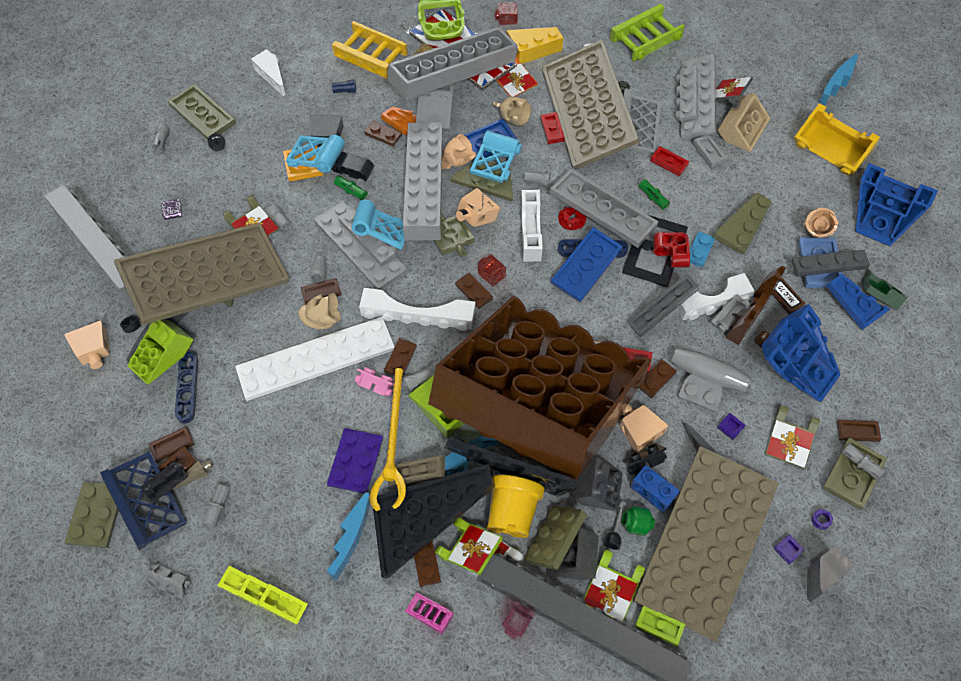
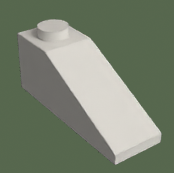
M266 49L253 57L251 61L254 70L282 96L286 95L277 56L271 54Z

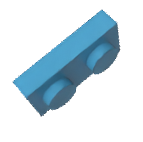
M698 231L690 249L691 264L703 268L715 241L714 237Z

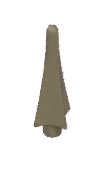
M198 460L185 472L188 478L170 490V492L207 476V470L213 467L210 460L203 464Z

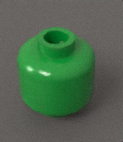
M631 506L622 514V526L625 527L629 534L645 536L654 528L655 519L647 508Z

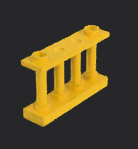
M355 21L352 22L353 34L344 44L337 41L332 44L334 56L388 79L389 63H392L398 54L408 55L407 44L403 41H399ZM359 36L366 39L358 49L350 47ZM372 42L379 45L371 55L363 53ZM385 48L392 50L385 61L377 59Z

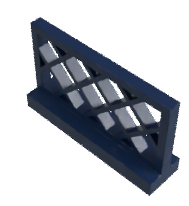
M150 452L111 470L106 469L100 472L138 550L145 548L147 544L187 524L170 491L164 495L169 499L167 508L156 506V502L149 504L140 501L144 492L140 485L131 483L134 474L145 475V484L149 477L153 478L160 473ZM146 459L149 460L151 466L148 472L137 470L140 462ZM123 470L132 472L128 482L119 480L116 473ZM129 487L141 490L137 500L127 497L126 494ZM138 505L150 507L147 518L137 516L136 510ZM153 509L165 512L162 522L150 520ZM168 513L177 515L180 522L174 525L165 524ZM151 523L160 526L157 534L148 538L145 532L147 524Z

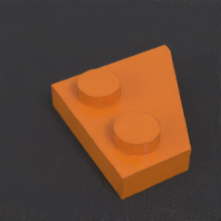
M392 106L381 114L383 121L401 131L404 135L408 134V123H416L417 115H413V111L402 110Z

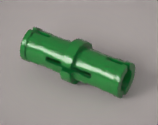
M340 175L335 177L334 185L345 190L346 194H351L359 200H364L368 195V192L358 187L355 182L348 181Z
M646 179L639 184L638 188L662 210L670 205V201L660 193L661 191L653 187ZM650 190H651L657 197H659V199H657V198L650 192Z

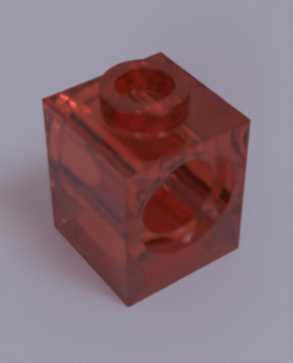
M516 2L498 3V10H495V20H498L499 25L518 24Z
M490 254L487 258L479 261L478 274L494 287L506 277V267Z

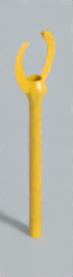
M401 368L395 369L387 462L370 493V503L376 511L381 510L380 505L377 503V494L384 480H395L398 487V498L393 504V508L396 509L400 506L406 494L404 479L397 471L394 460L403 369Z

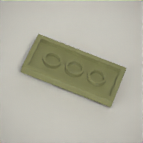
M195 84L168 100L169 106L207 140L210 135L221 134L236 124L235 119Z

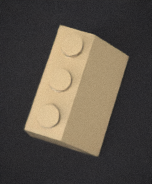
M752 93L741 97L738 108H731L718 131L724 141L751 152L768 124L770 117L756 94Z

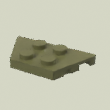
M472 162L450 178V182L471 189L478 188L483 193L513 201L511 173L507 181L504 180L503 183L470 174ZM487 162L489 167L498 165L496 163ZM484 164L478 165L476 169L482 171L486 169V167ZM497 169L492 171L493 175L501 176L502 171Z

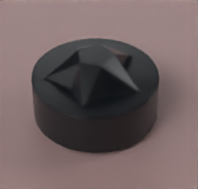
M212 134L208 138V146L213 151H221L225 148L226 141L222 135Z
M129 316L121 321L120 326L123 332L131 333L140 328L141 322L137 316Z

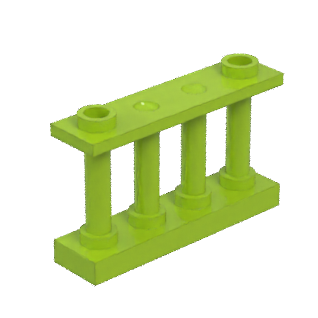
M659 4L611 28L610 40L613 43L618 40L623 41L633 51L631 61L634 62L638 59L642 60L646 55L675 40H680L683 36L685 25L681 24L674 28L663 17L665 7ZM659 22L668 32L662 34L652 23ZM647 28L656 38L649 40L640 29ZM634 34L644 44L637 47L627 36Z

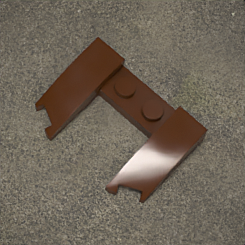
M780 266L764 278L753 295L755 299L751 307L738 317L727 334L726 339L737 345L741 343L775 291L786 267Z

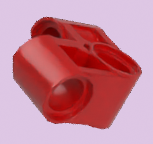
M659 232L654 235L653 252L655 255L671 256V268H690L689 236L683 232Z

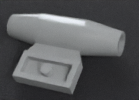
M676 348L671 363L691 374L684 380L678 398L714 413L723 395L722 387L746 392L751 377L731 365L701 353Z

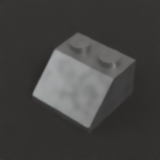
M583 528L579 529L558 570L546 568V576L576 580L595 579L599 536Z
M836 545L830 550L825 547L810 560L812 565L807 569V600L811 603L855 567Z

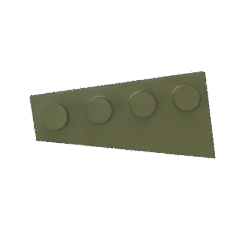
M757 192L712 237L734 251L744 254L772 201Z

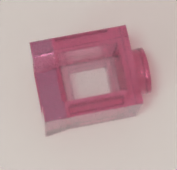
M516 601L502 623V626L505 628L504 633L514 640L517 636L522 639L535 618V613L521 607L520 603Z

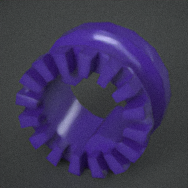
M825 509L817 510L811 518L813 525L819 530H825L833 523L832 514ZM823 515L827 521L822 524L818 521L817 517L819 518Z

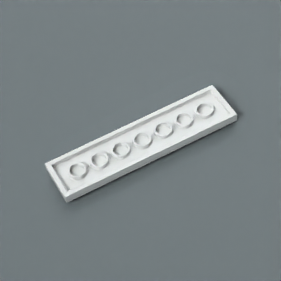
M379 317L236 365L235 367L245 399L249 401L391 352L395 347L384 319Z

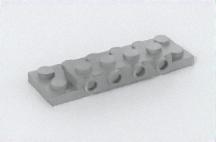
M715 54L683 61L680 74H677V80L680 86H677V93L680 96L677 99V106L680 110L676 111L677 120L681 121L682 139H689L716 133Z
M570 169L550 188V194L637 248L657 227L659 222L573 169Z
M343 201L316 217L314 222L376 289L382 290L408 272L407 268L396 257L397 251L394 246L388 245L368 234L359 236L352 231L351 227L356 211L353 208H349Z

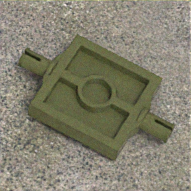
M441 212V240H433L441 255L456 250L460 257H463V255L465 257L467 252L463 247L475 243L474 236L464 221H459L456 216L444 218Z

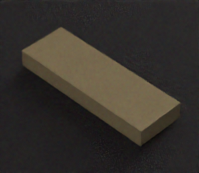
M442 455L395 464L397 471L404 479L405 485L445 477V457ZM394 480V481H388V485H389V486H391V487H396V486H397L395 480Z

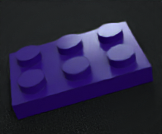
M344 428L327 486L362 494L368 493L384 439L383 436Z

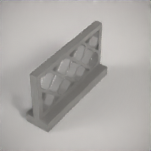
M624 89L623 97L629 114L635 113L639 117L634 120L631 116L633 125L637 129L636 133L644 137V140L640 141V143L626 149L653 155L657 147L661 102L631 95V90ZM632 101L638 102L640 106L635 107ZM648 106H656V110L651 111ZM644 109L647 114L643 116L639 110ZM651 117L655 122L650 124L646 118ZM642 121L646 126L641 128L638 122ZM648 129L653 132V135L650 137L645 132ZM648 142L652 149L646 148L643 144Z

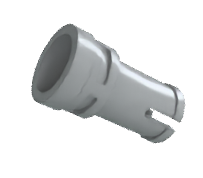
M156 125L155 137L151 146L154 150L157 145V150H163L164 141L169 134L167 126Z
M526 171L524 182L535 183L548 188L551 174Z
M277 204L271 205L267 209V215L272 220H275L281 230L291 226V222L283 215V211Z
M425 368L414 375L411 374L403 377L402 382L407 391L410 392L417 388L418 385L430 379L432 374L428 368Z

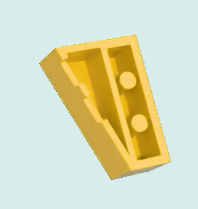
M557 27L506 30V34L518 45L516 55L521 64L562 51L564 37Z

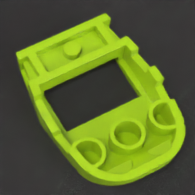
M419 0L418 18L425 38L441 40L459 37L463 34L465 13L460 0ZM455 6L456 20L426 23L424 9Z

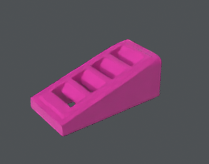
M419 593L415 594L405 610L407 614L443 635L454 617L453 612ZM421 600L423 603L418 611H413L418 601ZM429 605L430 607L426 614L422 616L421 613L425 606ZM434 609L437 610L432 620H429L428 618ZM442 613L444 617L438 625L435 622Z

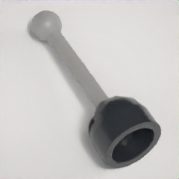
M625 501L619 502L620 509L614 531L606 535L603 543L605 547L613 550H619L622 543L618 529L623 511L627 507Z

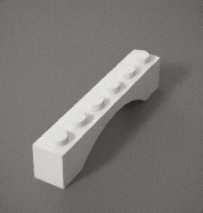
M370 288L363 289L359 306L361 316L368 319L382 317L385 321L400 320L406 324L416 322L423 326L432 324L438 325L440 328L455 327L461 331L472 330L475 315L474 301L456 299L438 307L417 308L395 301L383 290Z

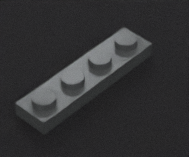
M865 250L793 257L791 261L796 277L868 269L870 266Z
M686 273L630 319L628 324L641 338L700 289L699 286Z

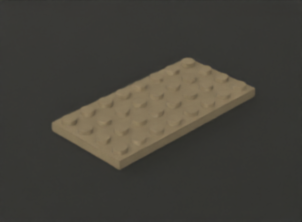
M602 39L542 66L575 170L640 143Z
M260 223L114 260L116 269L142 325L289 283L290 279Z
M700 446L633 602L686 624L685 628L713 642H717L779 483Z

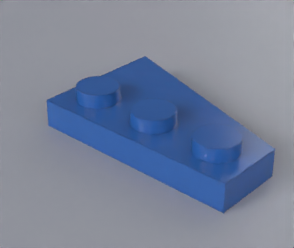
M843 274L826 285L862 330L890 310L885 305L882 307L875 302L876 298L864 294L858 285Z

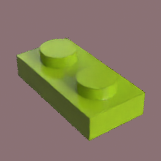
M643 605L635 627L677 647L686 624Z

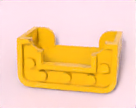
M819 103L795 135V145L803 150L806 148L839 167L843 174L847 176L850 174L854 175L875 150L880 137L874 133L866 136V132L860 133L835 119L833 117L834 114L825 112L827 107Z

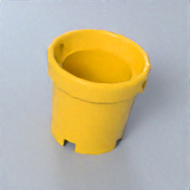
M494 475L495 487L491 490L492 495L487 529L498 534L502 532L516 538H527L538 501L543 499L544 486L522 477Z

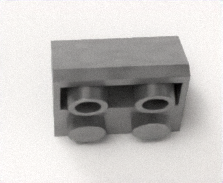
M594 457L578 478V484L576 489L573 490L572 499L584 506L618 512L623 473L600 458Z

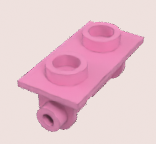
M366 367L364 370L357 368L361 372L355 378L357 385L371 390L374 383L376 384L374 392L384 397L392 395L393 389H391V386H394L392 378L383 374L380 378L375 375L376 371Z

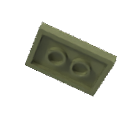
M850 437L846 440L841 452L851 443L863 454H868L870 459L882 468L884 467L888 458ZM840 452L822 489L862 510L877 480L862 468L856 467L857 464Z
M82 483L65 538V544L101 548L109 547L119 511L105 484Z
M553 506L524 560L531 565L558 570L587 514L582 509Z

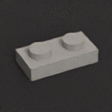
M709 134L694 139L693 145L711 168L726 162L727 157Z

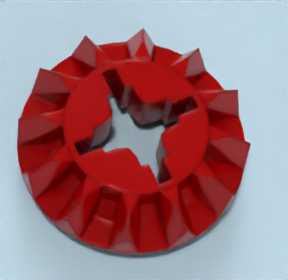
M571 206L568 208L564 207L558 215L559 224L567 230L581 229L585 225L587 218L586 215ZM575 214V218L569 221V217Z

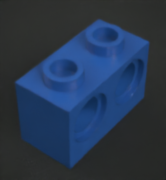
M647 465L634 478L630 487L662 513L666 512L680 492V490Z

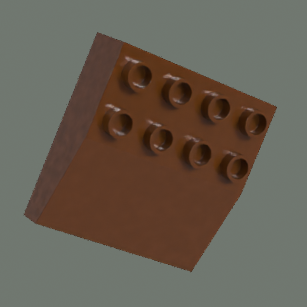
M513 295L436 365L428 404L442 411L446 417L459 420L477 429L482 436L494 438L513 448L520 456L532 458L550 467L555 473L578 480L611 434L643 382L652 359L639 357L630 360L624 348L612 341H601L595 344L590 333L583 327L567 325L561 328L553 314L543 309H534L527 312L523 302Z

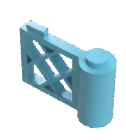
M487 130L481 148L470 169V174L503 183L504 180L507 181L511 173L509 171L510 165L514 157L520 154L522 150L520 140ZM484 150L491 152L492 156L484 158ZM504 156L509 159L506 162L500 163L498 158ZM495 159L498 165L489 167L487 162ZM481 164H484L486 167V169L482 171L476 169V167ZM500 169L502 174L501 176L493 175L492 171Z
M300 135L285 161L289 167H298V165L317 167L323 173L330 172L345 146V141L338 135H330L329 138ZM303 142H310L309 144L301 147ZM320 143L322 144V146L316 149L314 148L316 145ZM313 148L312 151H310V152H308L307 154L304 155L303 152H305V151H307V150ZM302 154L301 157L294 159L295 156ZM316 155L313 161L307 160Z
M361 200L358 203L351 227L352 231L359 236L368 234L401 250L404 245L403 220L375 209L374 203L370 200ZM394 225L402 228V230H397ZM385 227H389L391 232H388ZM379 228L382 233L375 231L374 229ZM392 236H396L399 241L393 239Z

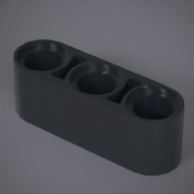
M341 151L331 170L338 174H347L351 178L363 179L366 182L374 169V164L366 158Z

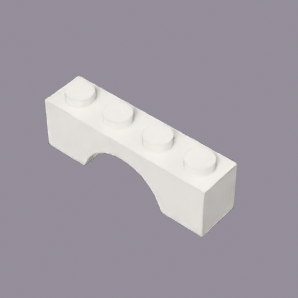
M522 190L523 262L541 261L540 190Z
M745 273L727 278L723 293L716 296H706L696 292L677 307V310L682 320H695L702 314L711 315L717 310L724 308L737 294L743 300L746 299L749 302L754 289Z

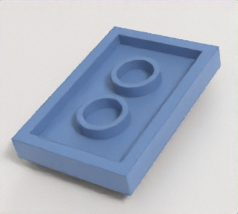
M799 238L798 240L800 257L838 253L836 238ZM836 272L803 276L805 288H827L826 285L843 273Z

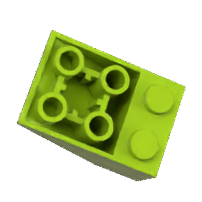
M165 319L152 322L127 366L149 385L186 354L194 339L174 322Z
M433 375L408 396L447 439L465 423L446 417L442 411L428 404Z

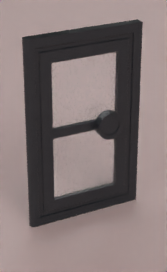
M649 215L659 221L658 225L638 248L632 245L622 273L668 287L674 268H671V256H657L654 254V235L659 232H683L686 234L688 227Z

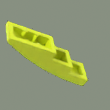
M228 566L217 585L223 590L296 625L308 605L275 586L266 584L251 575H246L231 566Z

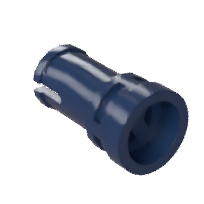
M355 79L332 83L333 94L340 92L356 93Z

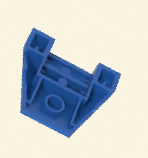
M868 163L860 181L855 232L891 246L931 207L938 190L920 184L918 188L912 187L885 176L886 169Z
M807 304L783 318L761 346L765 359L777 374L815 400L822 402L841 374L833 353L829 352L826 342H828L826 336H823L819 327L822 325L820 318L812 307Z

